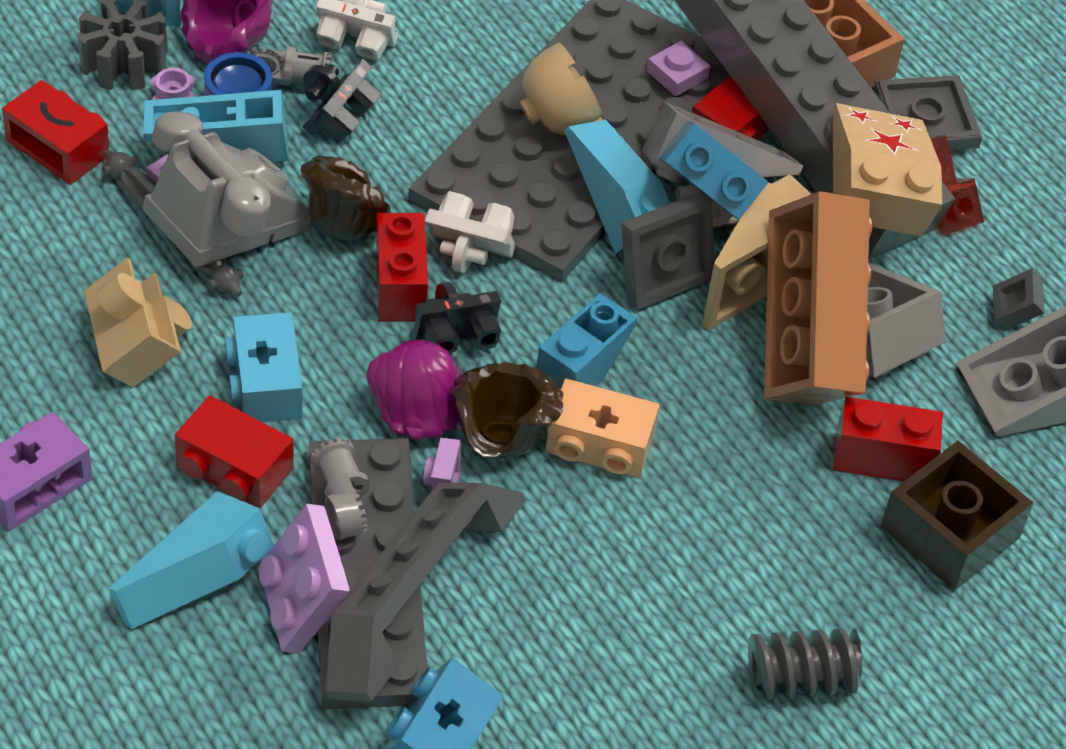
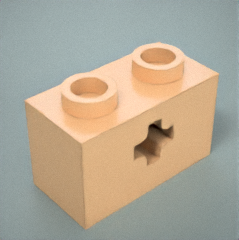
M565 378L561 388L564 393L562 399L563 412L559 419L552 422L551 426L548 427L545 453L559 456L567 461H578L604 468L614 474H625L640 478L655 435L660 404Z

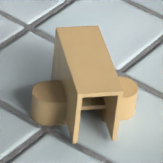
M127 257L84 290L102 372L131 387H135L181 353L178 338L192 328V321L187 311L179 303L162 295L156 273H153L142 282L136 280L131 259Z

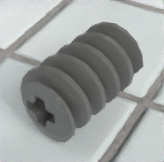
M837 628L832 630L828 639L823 630H813L807 641L802 631H792L788 642H786L781 633L775 632L769 636L767 645L760 634H751L748 645V666L751 684L754 689L756 686L762 685L768 700H774L777 684H783L789 699L795 698L798 683H804L808 696L815 697L819 681H824L830 696L836 695L839 680H845L850 694H857L862 676V651L858 632L853 628L848 637L844 629Z

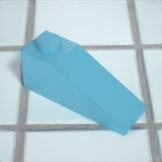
M282 90L144 101L143 135L145 141L152 142L155 121L159 116L166 112L181 111L191 113L203 123L202 135L214 132L218 134L221 142L239 150L251 148L271 162L288 161V127Z
M606 119L569 126L564 130L611 246L615 254L623 253L621 223L670 204L663 184Z
M218 491L109 587L124 625L134 629L242 578L274 546L260 508Z

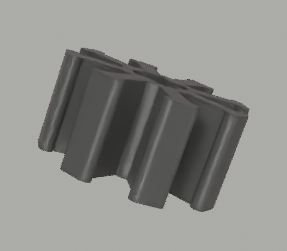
M101 0L102 18L91 15L89 11H84L79 17L80 33L77 34L80 68L84 75H89L90 72L98 70L99 86L108 90L114 88L113 83L120 73L127 74L131 90L144 88L145 70L157 75L160 71L167 69L166 19L161 12H158L156 16L148 17L147 2L144 0H132L133 5L126 15L119 14L116 8V0Z

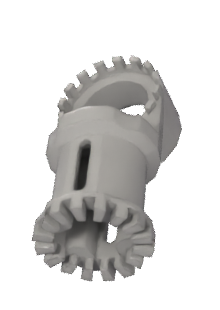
M259 47L258 51L254 48L251 52H247L261 58L274 70L272 72V90L277 89L280 85L290 86L292 82L304 84L303 76L311 66L322 65L327 67L332 63L331 52L319 55L298 52L295 47H287L286 52L271 50L267 47L266 51H263V47Z
M336 438L334 443L332 439L328 440L329 445H325L324 442L321 443L322 449L316 448L314 450L315 453H311L310 461L314 470L321 472L326 483L324 493L326 496L327 516L337 540H342L367 532L368 525L362 524L367 522V518H361L362 514H366L365 509L359 510V506H362L363 503L362 501H357L369 491L370 482L367 475L358 470L354 461L356 452L350 440L346 442L344 438L342 440Z

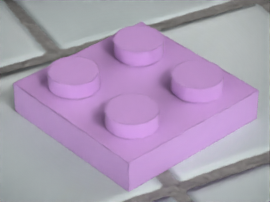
M306 504L258 566L259 580L265 590L271 612V623L276 630L282 652L300 653L350 592L325 506Z

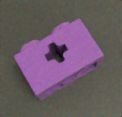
M53 411L38 421L24 425L18 433L0 443V523L9 532L92 480L89 448Z

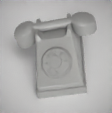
M166 112L155 121L152 143L157 148L169 152V155L153 193L145 195L142 210L195 267L269 243V239L271 242H275L309 230L311 218L307 211V205L287 185L288 179L286 175L265 156L251 148L239 150L221 142L217 133L211 132L202 135L203 123L197 116L188 112Z

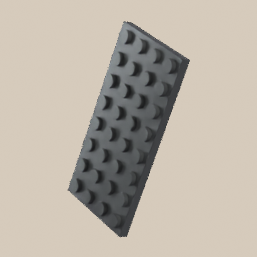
M589 0L536 55L538 56L541 52L558 42L565 47L575 61L571 66L576 69L580 77L584 75L603 113L602 119L608 121L655 175H657V170L650 167L651 161L642 150L663 101L692 112V107L730 77L701 36L627 0ZM682 41L710 65L708 79L678 96H674L647 72L648 58ZM528 64L410 186L408 201L426 211H429V208L438 211L448 191L459 193L472 199L474 206L469 219L482 222L488 203H496L511 208L514 214L511 236L515 242V250L512 257L562 283L606 231L567 136L551 133L541 122L532 125L519 103L526 98L522 81L524 72L529 66Z

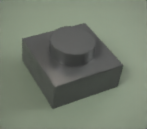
M1033 268L993 286L994 321L1004 331L1045 313L1043 278Z

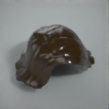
M316 156L301 166V176L309 187L308 212L311 221L324 234L337 240L347 241L367 239L369 236L376 235L377 213H391V208L385 201L381 189L378 186H371L366 171L360 169L352 161H347L341 157Z
M505 361L500 364L495 362L480 368L475 367L459 375L455 381L456 386L451 388V396L456 399V408L465 440L471 451L483 459H502L507 456L511 457L528 453L538 442L544 428L551 426L552 422L557 421L563 412L562 399L564 393L560 387L541 369L533 368L527 364L516 365Z

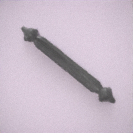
M106 150L104 155L107 161L106 166L102 167V173L105 176L110 175L112 178L120 180L121 187L142 209L145 195L153 193L156 185L144 172L134 168L138 164L135 156L130 157L123 152ZM224 259L196 267L201 273L211 277V280L207 281V286L210 290L216 289L220 293H230L237 297L242 294L239 282L240 278L244 276L243 271L225 265Z

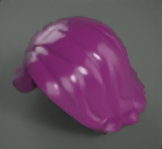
M183 0L180 19L183 23L181 30L186 37L187 47L194 52V57L197 61H203L207 66L212 60L221 55L235 52L246 53L263 41L268 31L272 16V0Z
M408 340L395 346L391 351L380 354L369 363L366 373L368 387L382 420L390 426L392 433L407 435L410 439L418 441L424 438L440 437L443 435V432L455 429L460 422L456 408V399L451 396V388L456 386V379L463 373L455 364L450 353L441 346L424 340Z

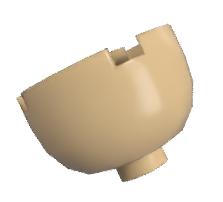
M559 42L536 56L525 70L522 86L526 98L519 103L532 125L541 122L551 133L566 136L564 130L567 127L603 120V113L584 75L580 77L576 69L571 66L575 61Z

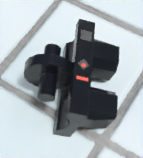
M361 59L350 74H344L339 80L337 76L339 70L335 65L330 64L327 67L322 65L311 66L303 76L304 85L308 90L306 97L311 102H317L318 99L322 100V102L302 127L311 135L315 134L320 128H323L339 143L343 141L360 123V120L343 106L344 103L347 102L362 116L381 96V93L365 78L372 67L364 59Z
M440 283L436 287L435 298L416 304L415 326L410 331L409 338L413 341L424 340L437 344L447 350L450 355L457 351L460 339L469 337L474 347L478 348V350L495 348L501 333L497 316L502 301L497 291L470 295V293L457 294L452 283Z

